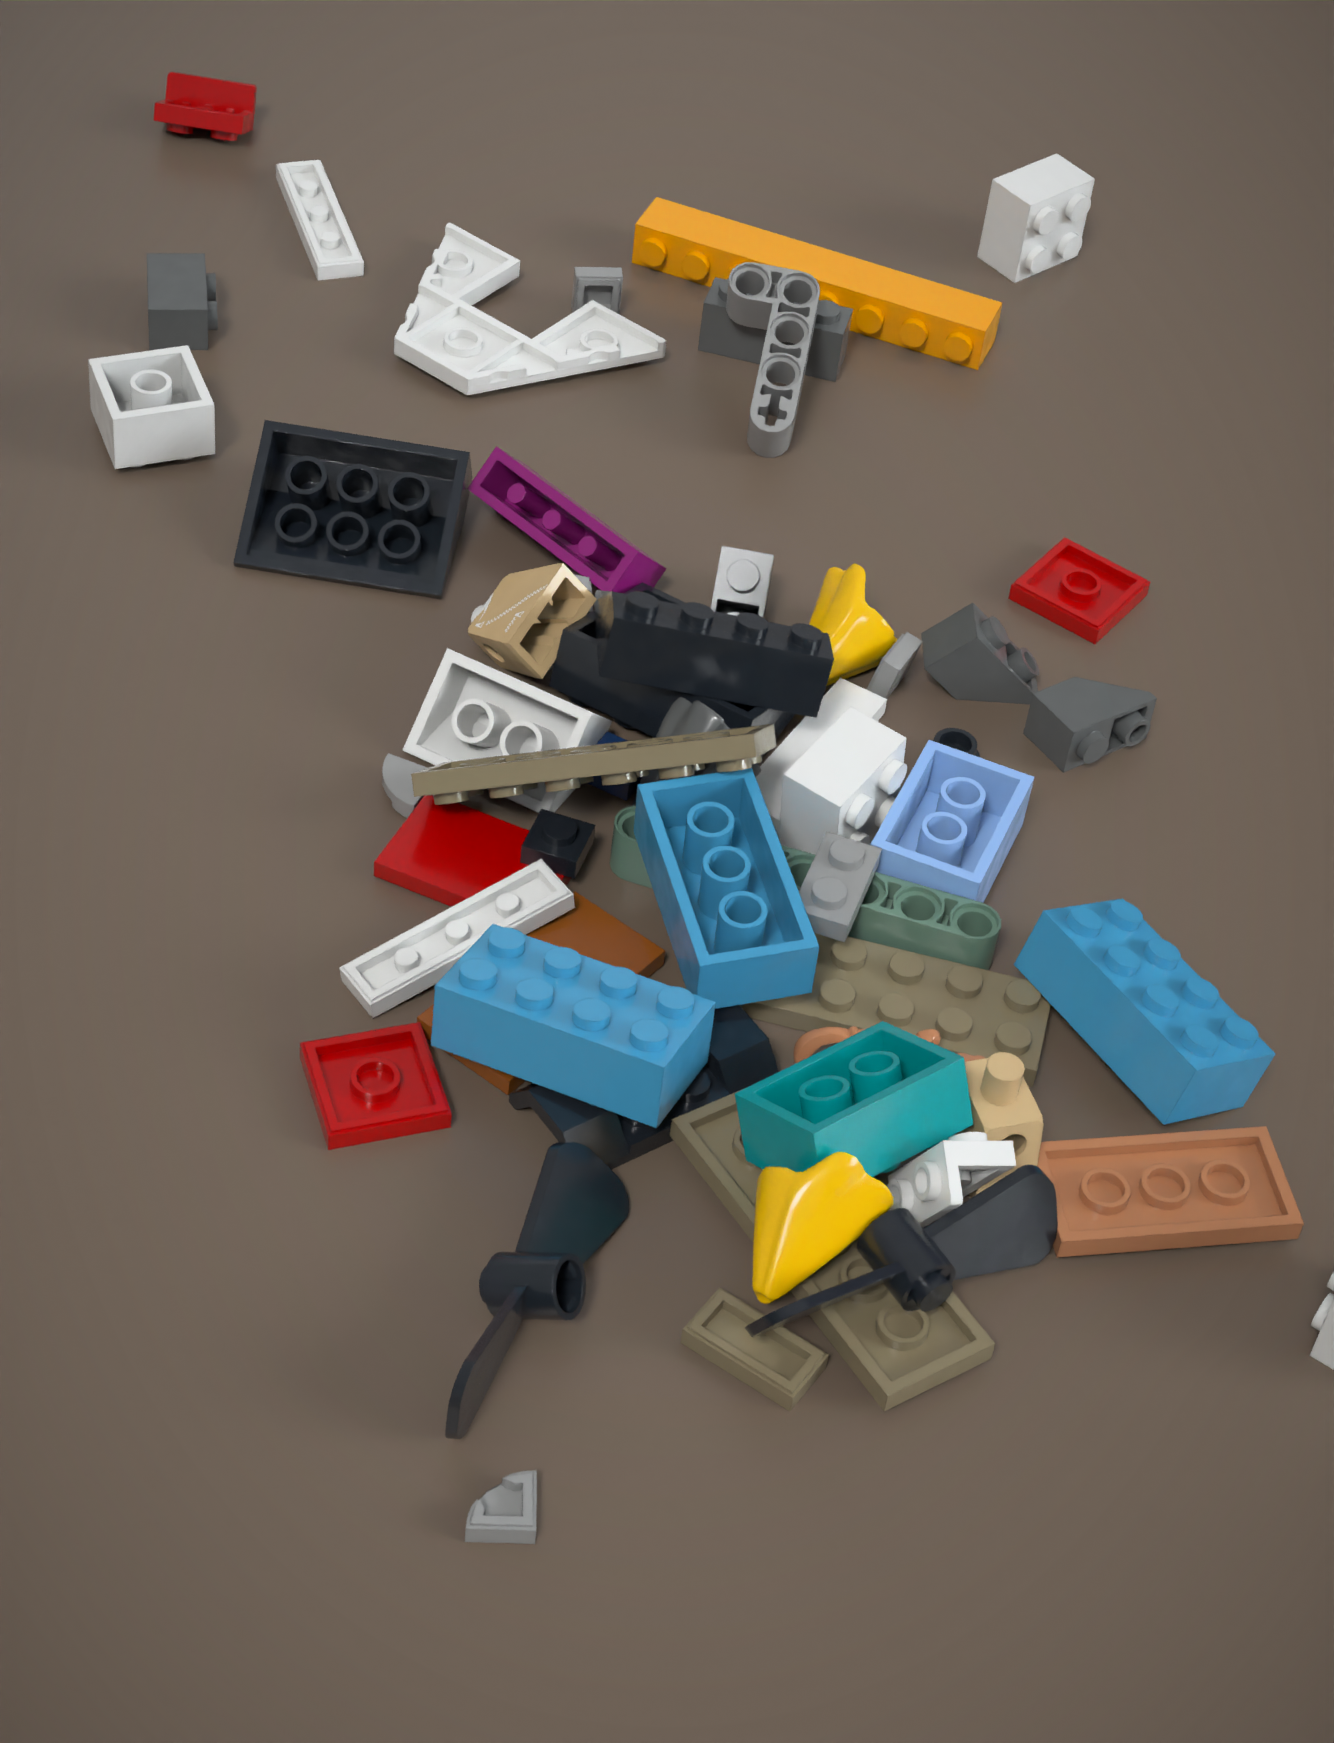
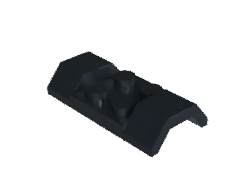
M736 1005L715 1009L708 1062L657 1128L534 1083L510 1093L509 1103L515 1110L531 1107L558 1142H577L587 1146L612 1170L674 1141L670 1137L672 1119L747 1088L779 1071L769 1038L742 1007Z

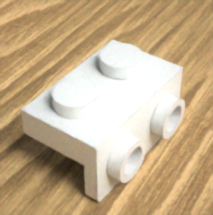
M984 1132L961 1133L951 1136L948 1140L941 1141L888 1176L889 1183L887 1187L893 1196V1206L890 1210L906 1208L923 1228L961 1206L963 1197L1015 1167L1016 1160L1013 1141H988L987 1134Z

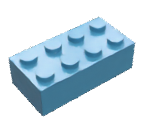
M753 769L717 772L638 784L633 832L686 989L692 994L715 1001V1009L812 993L819 944Z
M1123 898L1043 910L1014 963V966L1163 1125L1243 1107L1276 1054L1259 1037L1257 1029L1250 1022L1240 1018L1221 999L1216 987L1201 978L1181 958L1179 950L1170 942L1162 939L1143 919L1141 911Z
M492 924L435 985L431 1046L657 1128L708 1062L716 1002L692 994L685 988L669 986L635 974L628 968L615 967L581 955L571 948L558 947L524 935L514 928Z

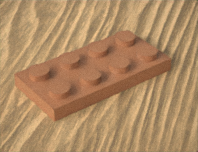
M1266 1126L1041 1142L1037 1167L1051 1180L1056 1191L1058 1228L1053 1247L1057 1258L1292 1240L1299 1238L1304 1225Z

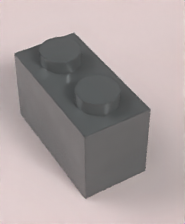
M147 253L149 350L186 345L189 346L190 350H208V330H218L216 274L206 273L205 253Z

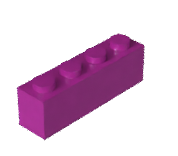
M497 446L467 488L580 575L589 577V581L600 590L625 593L642 582L654 587L666 571L664 566L544 477Z

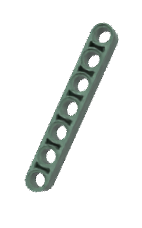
M628 806L620 810L615 816L609 865L612 872L619 878L652 888L633 832L636 806ZM781 845L799 891L815 854ZM875 872L848 937L990 970L1001 930V918L997 911L982 902Z

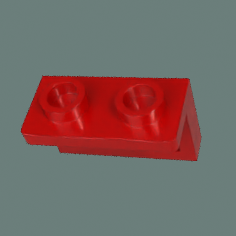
M170 72L167 75L166 97L161 101L155 102L153 121L167 123L166 130L171 132L193 134L194 127L211 130L210 137L237 141L238 134L242 135L253 130L257 87L249 83Z

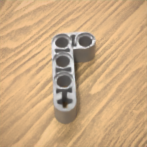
M745 262L733 268L729 275L726 312L729 318L737 324L767 330L750 407L747 443L750 449L757 455L765 458H774L787 451L791 443L816 322L820 286L811 274L803 271L755 262ZM743 293H751L754 295H745ZM791 302H799L802 304H793ZM782 342H790L794 345H785ZM772 383H783L787 386H776ZM768 415L777 416L775 426L767 425Z

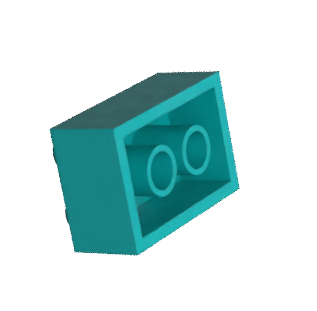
M884 1021L735 1093L746 1161L761 1169L768 1166H781L796 1172H804L835 1152H845L855 1156L862 1164L865 1172L874 1177L880 1173L896 1169L906 1159L934 1147L943 1140H948L952 1135L973 1125L964 1057Z

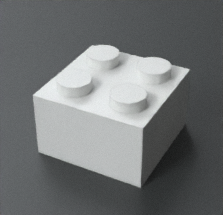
M1057 153L992 179L977 257L1016 283L1078 256L1082 246V235L1087 213L1091 206V195L1095 179Z
M188 345L88 359L91 411L115 469L137 468L146 464L172 460H189L198 456L215 454L214 402Z
M850 706L783 774L778 837L781 845L816 855L826 831L870 844V841L875 837L898 796L901 784L906 776L907 765L904 763L907 738Z

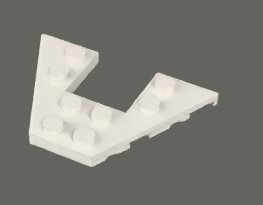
M450 222L445 226V236L439 249L434 250L432 264L426 268L419 283L418 295L414 303H410L407 309L405 323L400 325L394 338L395 355L465 395L663 358L667 341L594 300L532 339L472 306L519 277L520 260Z

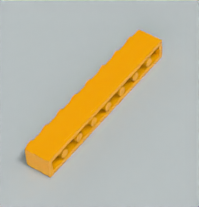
M659 197L653 200L635 224L632 263L708 287H711L715 277L728 279L732 269L745 262H755L803 271L811 274L817 280L820 286L819 300H829L839 306L853 309L850 331L975 370L980 368L995 342L1003 303Z

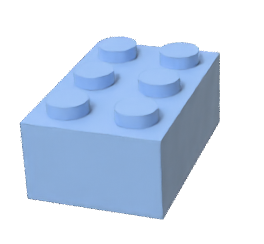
M928 740L870 844L882 848L876 872L984 903L1023 825L1034 777Z

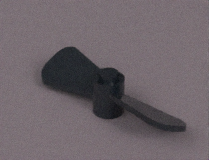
M558 1142L548 1148L515 1252L501 1251L495 1253L481 1272L479 1279L480 1296L494 1318L463 1362L455 1380L447 1411L445 1435L448 1439H461L466 1434L523 1319L572 1320L580 1313L586 1295V1276L583 1264L628 1216L629 1198L623 1183L590 1148L577 1142Z
M1024 1165L925 1228L920 1225L908 1209L897 1208L890 1210L875 1219L863 1231L857 1242L858 1252L873 1271L788 1304L747 1325L745 1329L751 1337L759 1336L882 1283L904 1310L916 1311L921 1309V1311L926 1312L937 1308L947 1300L953 1290V1280L1035 1265L1049 1253L1057 1235V1200L1054 1185L1039 1167Z

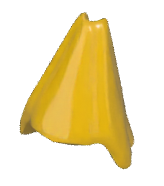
M855 563L849 566L847 570H842L838 567L829 568L809 625L818 628L823 633H828L830 637L834 662L826 686L836 683L839 678L846 679L878 666L881 659L897 641L894 631L887 621L866 603V573L860 565Z
M835 1152L804 1172H796L781 1166H768L760 1173L757 1179L752 1288L761 1303L769 1304L810 1277L860 1237L863 1231L875 1219L888 1212L893 1206V1196L888 1187L880 1180L868 1175L855 1156L845 1152Z

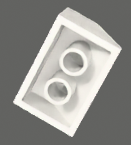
M447 648L403 751L433 765H437L443 762L596 745L604 734L608 732L612 721ZM539 782L538 788L524 790V794L505 798L538 813L541 809L555 813L575 789L546 792L545 782Z

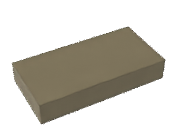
M719 1287L682 1329L680 1343L786 1410L791 1411L827 1367L829 1354L783 1326L759 1336L751 1337L745 1327L765 1315Z

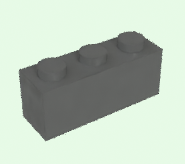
M715 277L703 304L698 350L760 364L767 330L743 326L729 318L726 312L728 279ZM743 293L745 295H754L751 293ZM819 300L805 375L836 382L846 356L853 313L852 308L839 306L829 300ZM791 302L793 304H802L799 302ZM782 342L785 345H794L790 342Z

